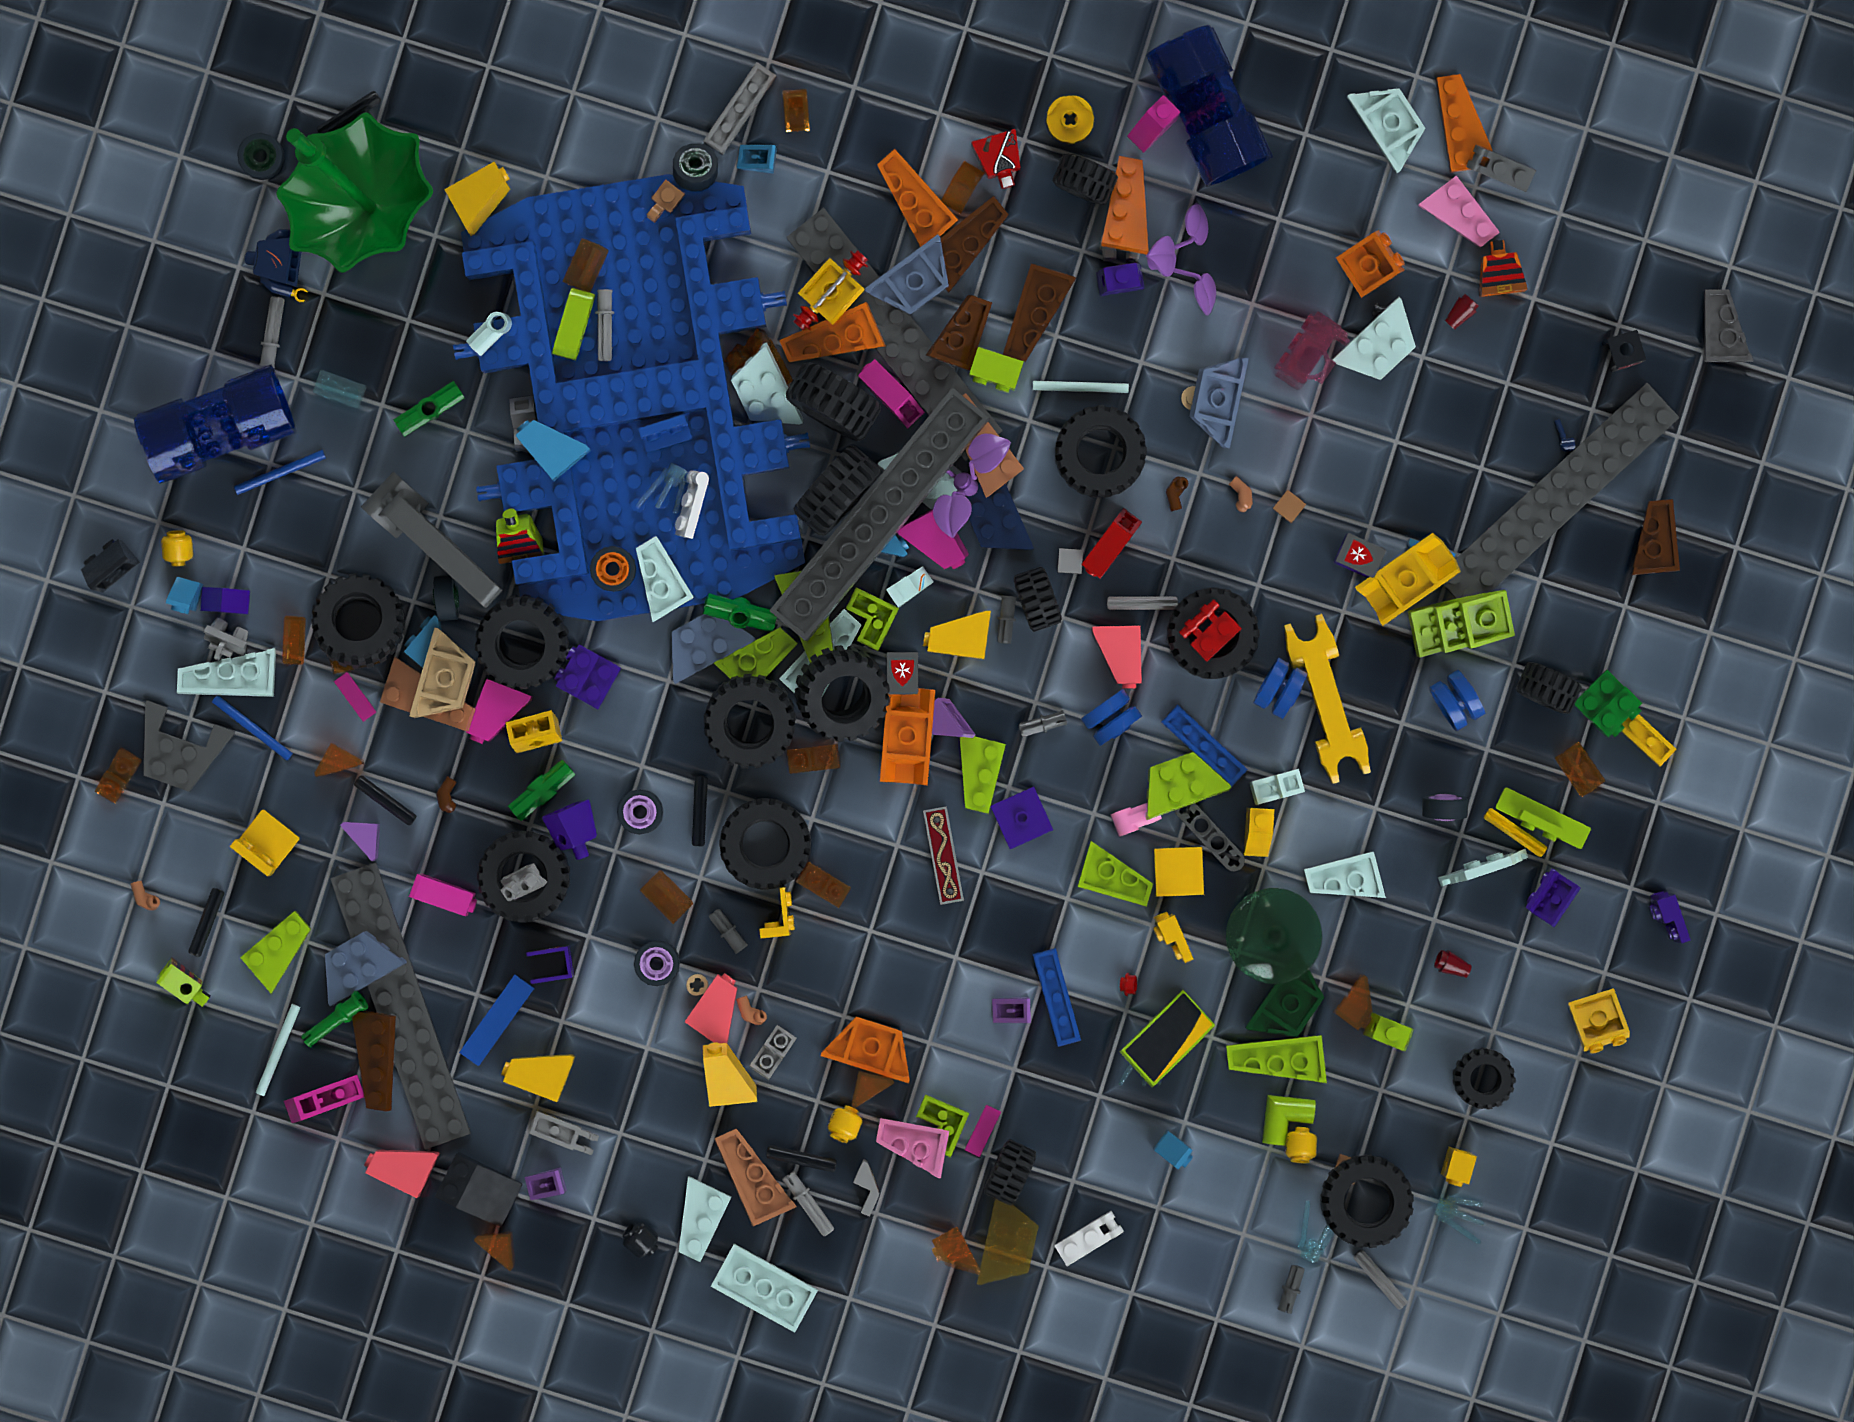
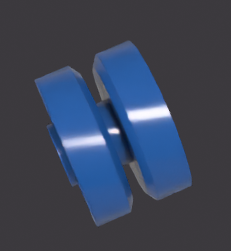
M1278 657L1265 677L1253 703L1264 709L1269 706L1273 698H1276L1272 706V714L1283 719L1290 707L1296 702L1308 673L1295 668L1286 679L1285 676L1289 669V663Z
M1459 670L1447 676L1450 689L1441 681L1429 687L1437 706L1455 731L1467 726V718L1463 710L1473 720L1486 714L1474 688Z
M1124 689L1081 718L1087 729H1091L1099 723L1103 724V727L1094 732L1093 735L1099 746L1111 738H1117L1131 728V724L1142 717L1136 706H1131L1124 712L1120 711V708L1129 703L1130 700Z

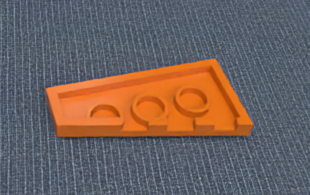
M1461 74L1437 77L1436 82L1450 173L1471 170L1466 165L1468 160H1472L1475 153L1473 152L1475 145L1493 150ZM1483 156L1480 164L1485 166L1488 158Z
M896 149L891 151L877 164L920 247L937 234L941 237L959 221Z
M1119 156L1116 169L1118 179L1111 194L1101 246L1147 255L1149 248L1143 160Z
M867 302L845 311L833 325L826 319L811 326V331L806 328L804 331H799L779 340L788 362L886 346Z

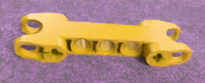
M1320 614L1315 616L1317 633L1311 641L1298 639L1291 623L1283 627L1286 639V652L1292 670L1304 667L1305 672L1308 673V683L1325 735V739L1315 741L1320 762L1325 768L1331 783L1334 784L1339 782L1337 765L1345 756L1356 759L1363 774L1370 773L1371 771L1368 746L1362 728L1350 731L1329 663V659L1339 657L1334 636L1328 628L1323 615Z

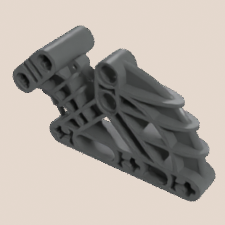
M392 472L365 501L361 508L396 539L402 533L406 534L480 604L487 608L503 590L447 535L437 529L422 515L421 512L429 503L395 472Z

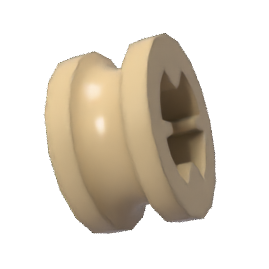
M694 974L689 977L686 984L687 990L695 996L704 994L708 988L706 977L701 974ZM695 978H700V982H704V987H701L699 992L694 991V988H691L690 985L695 982Z

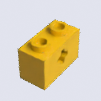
M552 710L506 722L509 742L516 753L562 741L559 722Z
M1448 1146L1441 1175L1446 1178L1445 1181L1452 1185L1462 1187L1463 1183L1469 1184L1477 1156Z

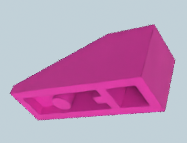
M354 1075L287 1099L284 1103L291 1123H295L364 1098V1092L358 1075Z

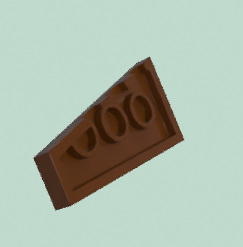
M994 196L940 238L949 287L945 290L950 293L1009 215Z

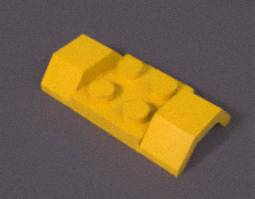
M1431 533L1379 569L1375 577H1368L1355 586V588L1366 597L1376 611L1380 623L1384 626L1461 571L1456 559L1444 542L1434 533Z

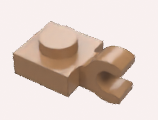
M665 179L651 198L656 204L647 213V218L655 223L664 210L671 214L683 199L685 193Z

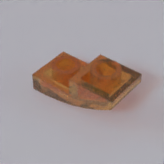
M757 328L754 334L749 337L745 346L737 343L733 350L728 353L724 362L732 376L738 369L744 367L745 362L751 356L753 357L764 343H767L769 348L771 347L772 343L764 330Z
M838 744L787 750L790 774L840 768Z
M120 748L109 769L105 771L95 792L116 803L142 759Z
M809 861L796 880L798 884L838 908L851 889L850 886Z

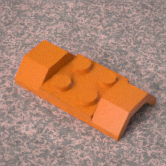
M918 688V694H888L890 703L886 706L887 713L884 724L880 782L928 786L935 690Z

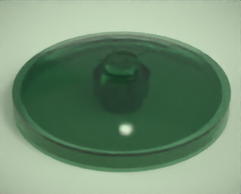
M1282 888L1262 889L1245 897L1233 910L1226 930L1227 948L1236 966L1248 977L1266 984L1288 983L1304 975L1316 962L1323 940L1321 922L1314 908L1299 894Z

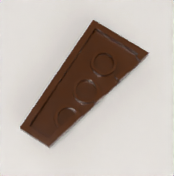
M1031 263L1003 355L1024 362L1027 361L1077 277Z
M361 1010L353 1016L352 1021L366 1108L385 1112L391 1111L396 1016Z

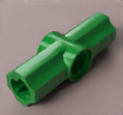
M452 381L428 398L422 399L417 405L393 420L403 436L406 437L428 422L437 419L442 413L464 400L465 397L456 383ZM427 403L435 405V412L432 415H425L423 412V408Z
M710 593L706 596L702 613L727 620L736 628L750 626L768 632L773 631L777 619L769 609L751 605L746 598L738 597L732 600Z
M562 759L545 775L535 779L526 788L527 790L508 807L522 822L540 805L542 807L558 793L557 791L576 774Z

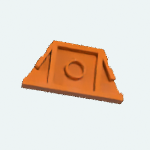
M856 1016L821 1053L823 1057L909 1084L910 1078L902 1030Z

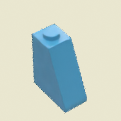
M535 420L532 422L525 421L517 428L518 433L515 435L553 481L558 479L591 451L587 445Z

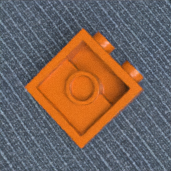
M1379 230L1336 257L1361 298L1404 271L1402 267L1405 264L1403 258L1398 252L1393 253L1389 246L1392 244L1389 236L1385 232L1381 234Z

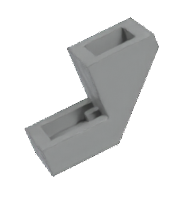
M533 396L509 399L516 452L527 450L515 436L518 433L517 428L527 420L529 422L537 421Z
M863 1159L853 1183L870 1190L861 1210L862 1214L870 1217L880 1192L868 1161Z

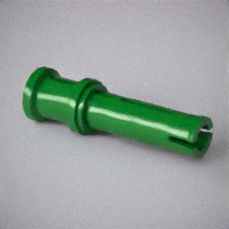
M354 991L351 994L352 997L344 1003H338L334 1012L302 1034L303 1040L307 1038L304 1043L308 1047H312L340 1024L352 1021L354 1015L361 1010L365 1011L368 1009V1004L359 992Z

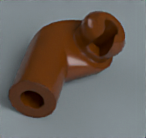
M1185 477L1174 478L1166 489L1171 512L1182 509L1179 496L1189 484Z
M448 776L438 789L436 796L439 808L447 813H452L456 808V803L452 801L450 793L457 782Z

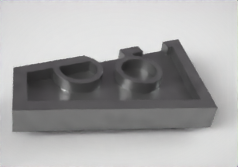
M1704 290V362H1753L1730 291Z

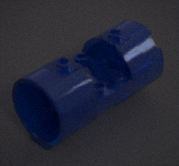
M1205 25L1185 32L1182 36L1172 41L1168 40L1146 54L1148 63L1163 95L1168 100L1172 99L1176 108L1180 111L1179 115L1190 137L1186 145L1206 187L1236 177L1273 158L1254 114L1246 111L1229 73L1233 69L1213 27Z
M272 364L228 380L224 383V387L185 402L182 398L137 414V417L134 418L140 445L143 446L148 465L159 484L206 468L207 460L217 458L220 455L247 446L249 450H254L296 434V426L288 401Z

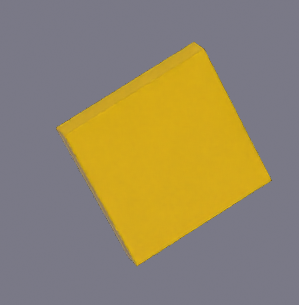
M1202 847L1154 849L1156 897L1204 895Z

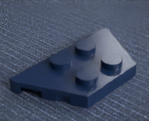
M979 483L977 492L967 498L972 506L969 521L981 548L1034 549L1006 483L987 498Z

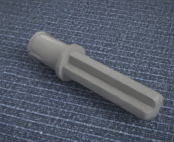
M601 289L597 290L598 311H595V314H598V361L608 362L612 360L613 290Z
M274 296L270 298L264 342H261V345H263L261 361L259 363L261 367L275 368L277 348H280L278 339L285 301L281 297Z
M795 1171L785 1176L782 1181L785 1182L794 1195L793 1199H797L823 1236L830 1234L834 1227L809 1193V1187L806 1188Z

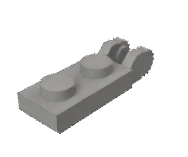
M538 1110L528 1132L531 1135L570 1150L575 1149L592 1155L594 1150L589 1146L576 1143L579 1135L592 1141H598L599 1138L598 1135L583 1130L580 1126Z

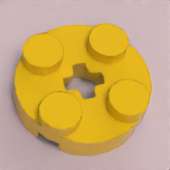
M1079 96L1059 97L1048 109L1046 120L1048 130L1056 140L1062 143L1075 144L1080 142L1090 134L1093 128L1094 116L1092 108L1086 100ZM1066 114L1069 116L1075 114L1074 120L1076 124L1066 125L1064 116Z

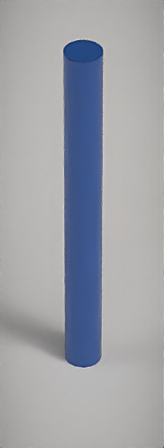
M320 450L234 486L235 491L239 495L326 459L324 451Z
M219 695L213 699V704L288 761L293 755L291 751Z

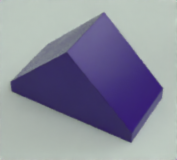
M202 587L200 611L249 615V590Z

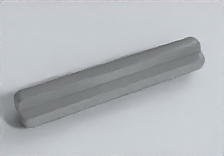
M1177 597L1107 598V608L1109 610H1174L1178 605Z
M1364 1250L1358 1251L1353 1256L1354 1260L1397 1309H1402L1408 1303L1406 1298Z

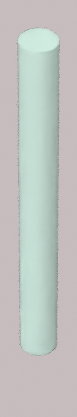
M1033 381V390L1128 393L1129 384Z
M291 1004L255 1092L259 1095L265 1096L301 1008L295 1004Z

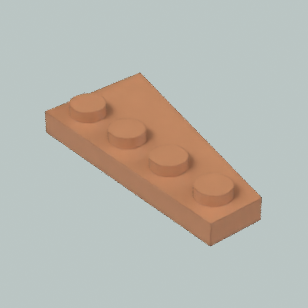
M966 393L962 395L974 406H976ZM989 422L977 434V436L981 434L999 436ZM969 444L965 451L967 453V456L969 457V460L971 461L972 458L969 456L968 449L970 446ZM1008 450L1000 464L990 472L979 473L974 467L975 474L986 498L1024 470L1010 450Z
M394 657L380 703L411 712L421 673L399 658ZM464 702L463 708L423 717L469 731L476 709Z
M737 1129L714 1138L752 1226H756L797 1207Z

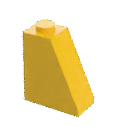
M495 161L444 189L470 236L479 230L510 191L506 182L510 178L504 167L499 169Z
M983 611L931 627L930 632H925L923 646L928 647L927 652L984 659L991 611Z
M1246 808L1244 856L1268 857L1273 836L1275 809Z
M717 1042L703 1045V1062L709 1107L757 1102L756 1084L729 1045Z
M568 1054L513 1058L510 1063L506 1062L501 1073V1075L505 1076L503 1082L558 1102L575 1056Z

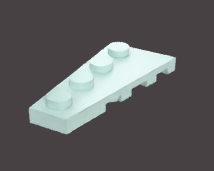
M845 609L830 623L833 647L842 645L847 650V647L851 646L862 625ZM805 651L779 678L794 693L795 688H798L796 684L797 676L803 675L801 668L804 664H810Z
M272 648L267 649V651L253 652L240 657L225 658L212 663L207 662L179 668L177 693L274 697L276 649Z

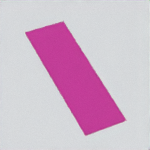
M348 672L334 681L363 722L376 713Z
M988 1105L985 1106L965 1148L966 1151L980 1157L1001 1111Z

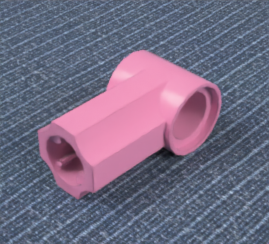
M1148 802L1134 808L1129 807L1110 814L1119 837L1139 830V827L1154 823L1162 819V817L1158 816L1146 820Z

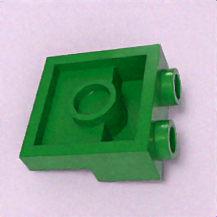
M1605 670L1576 699L1574 704L1605 737H1609L1611 734L1616 737L1625 728L1622 723L1628 717L1633 720L1642 711L1639 708L1642 702L1608 670Z

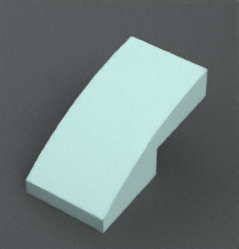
M1299 769L1249 782L1255 805L1305 792Z

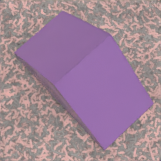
M937 698L934 701L932 735L973 738L976 735L950 699Z
M343 822L340 825L371 861H375L378 858L380 824Z
M1029 997L992 999L993 1023H1031Z
M561 1167L525 1177L530 1200L561 1195L567 1191Z

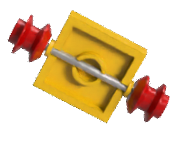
M858 250L855 253L850 251L852 257L849 260L843 259V264L846 267L844 269L829 258L798 292L811 305V309L807 306H800L802 312L799 315L793 314L796 317L793 322L803 331L806 328L811 331L810 324L812 321L818 323L816 315L818 312L833 325L865 290L851 277V273L861 276L859 269L862 266L868 268L865 264L868 259Z

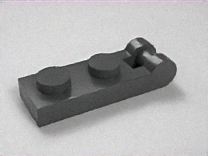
M1475 145L1473 149L1475 153L1472 160H1468L1467 168L1527 192L1536 172L1534 168L1482 146ZM1483 156L1488 158L1485 166L1480 164Z

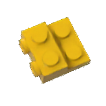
M1164 912L1155 916L1154 920L1157 926L1153 930L1158 941H1163L1166 945L1174 942L1175 945L1171 947L1176 959H1182L1184 963L1194 960L1175 915H1169L1168 912Z
M1614 988L1568 1003L1584 1052L1589 1050L1593 1054L1602 1051L1604 1045L1612 1043L1613 1046H1619L1627 1042L1626 1038L1630 1037V1030Z

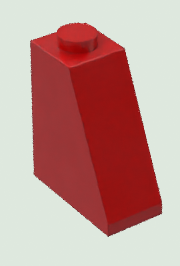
M1123 508L1081 564L1085 567L1086 572L1101 579L1142 524V521Z

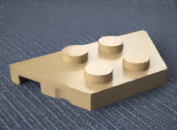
M434 628L409 715L412 718L463 708L476 661L439 628Z

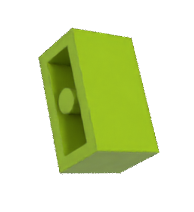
M978 347L969 376L973 377L972 381L986 386L987 382L996 385L995 389L1009 393V390L1015 391L1024 361Z

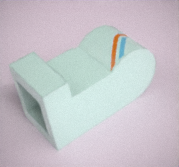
M922 566L886 589V591L899 608L934 581Z

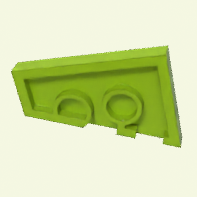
M780 627L714 662V664L730 679L737 675L738 677H743L744 674L767 677L798 643Z
M975 736L973 738L960 737L965 808L989 814L1006 744Z
M1090 841L1077 887L1147 907L1153 883Z
M294 911L240 957L271 994H273L277 984L285 974L311 928L297 911Z

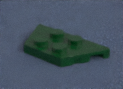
M1296 952L1245 1026L1246 1029L1298 1037L1325 997L1299 952Z

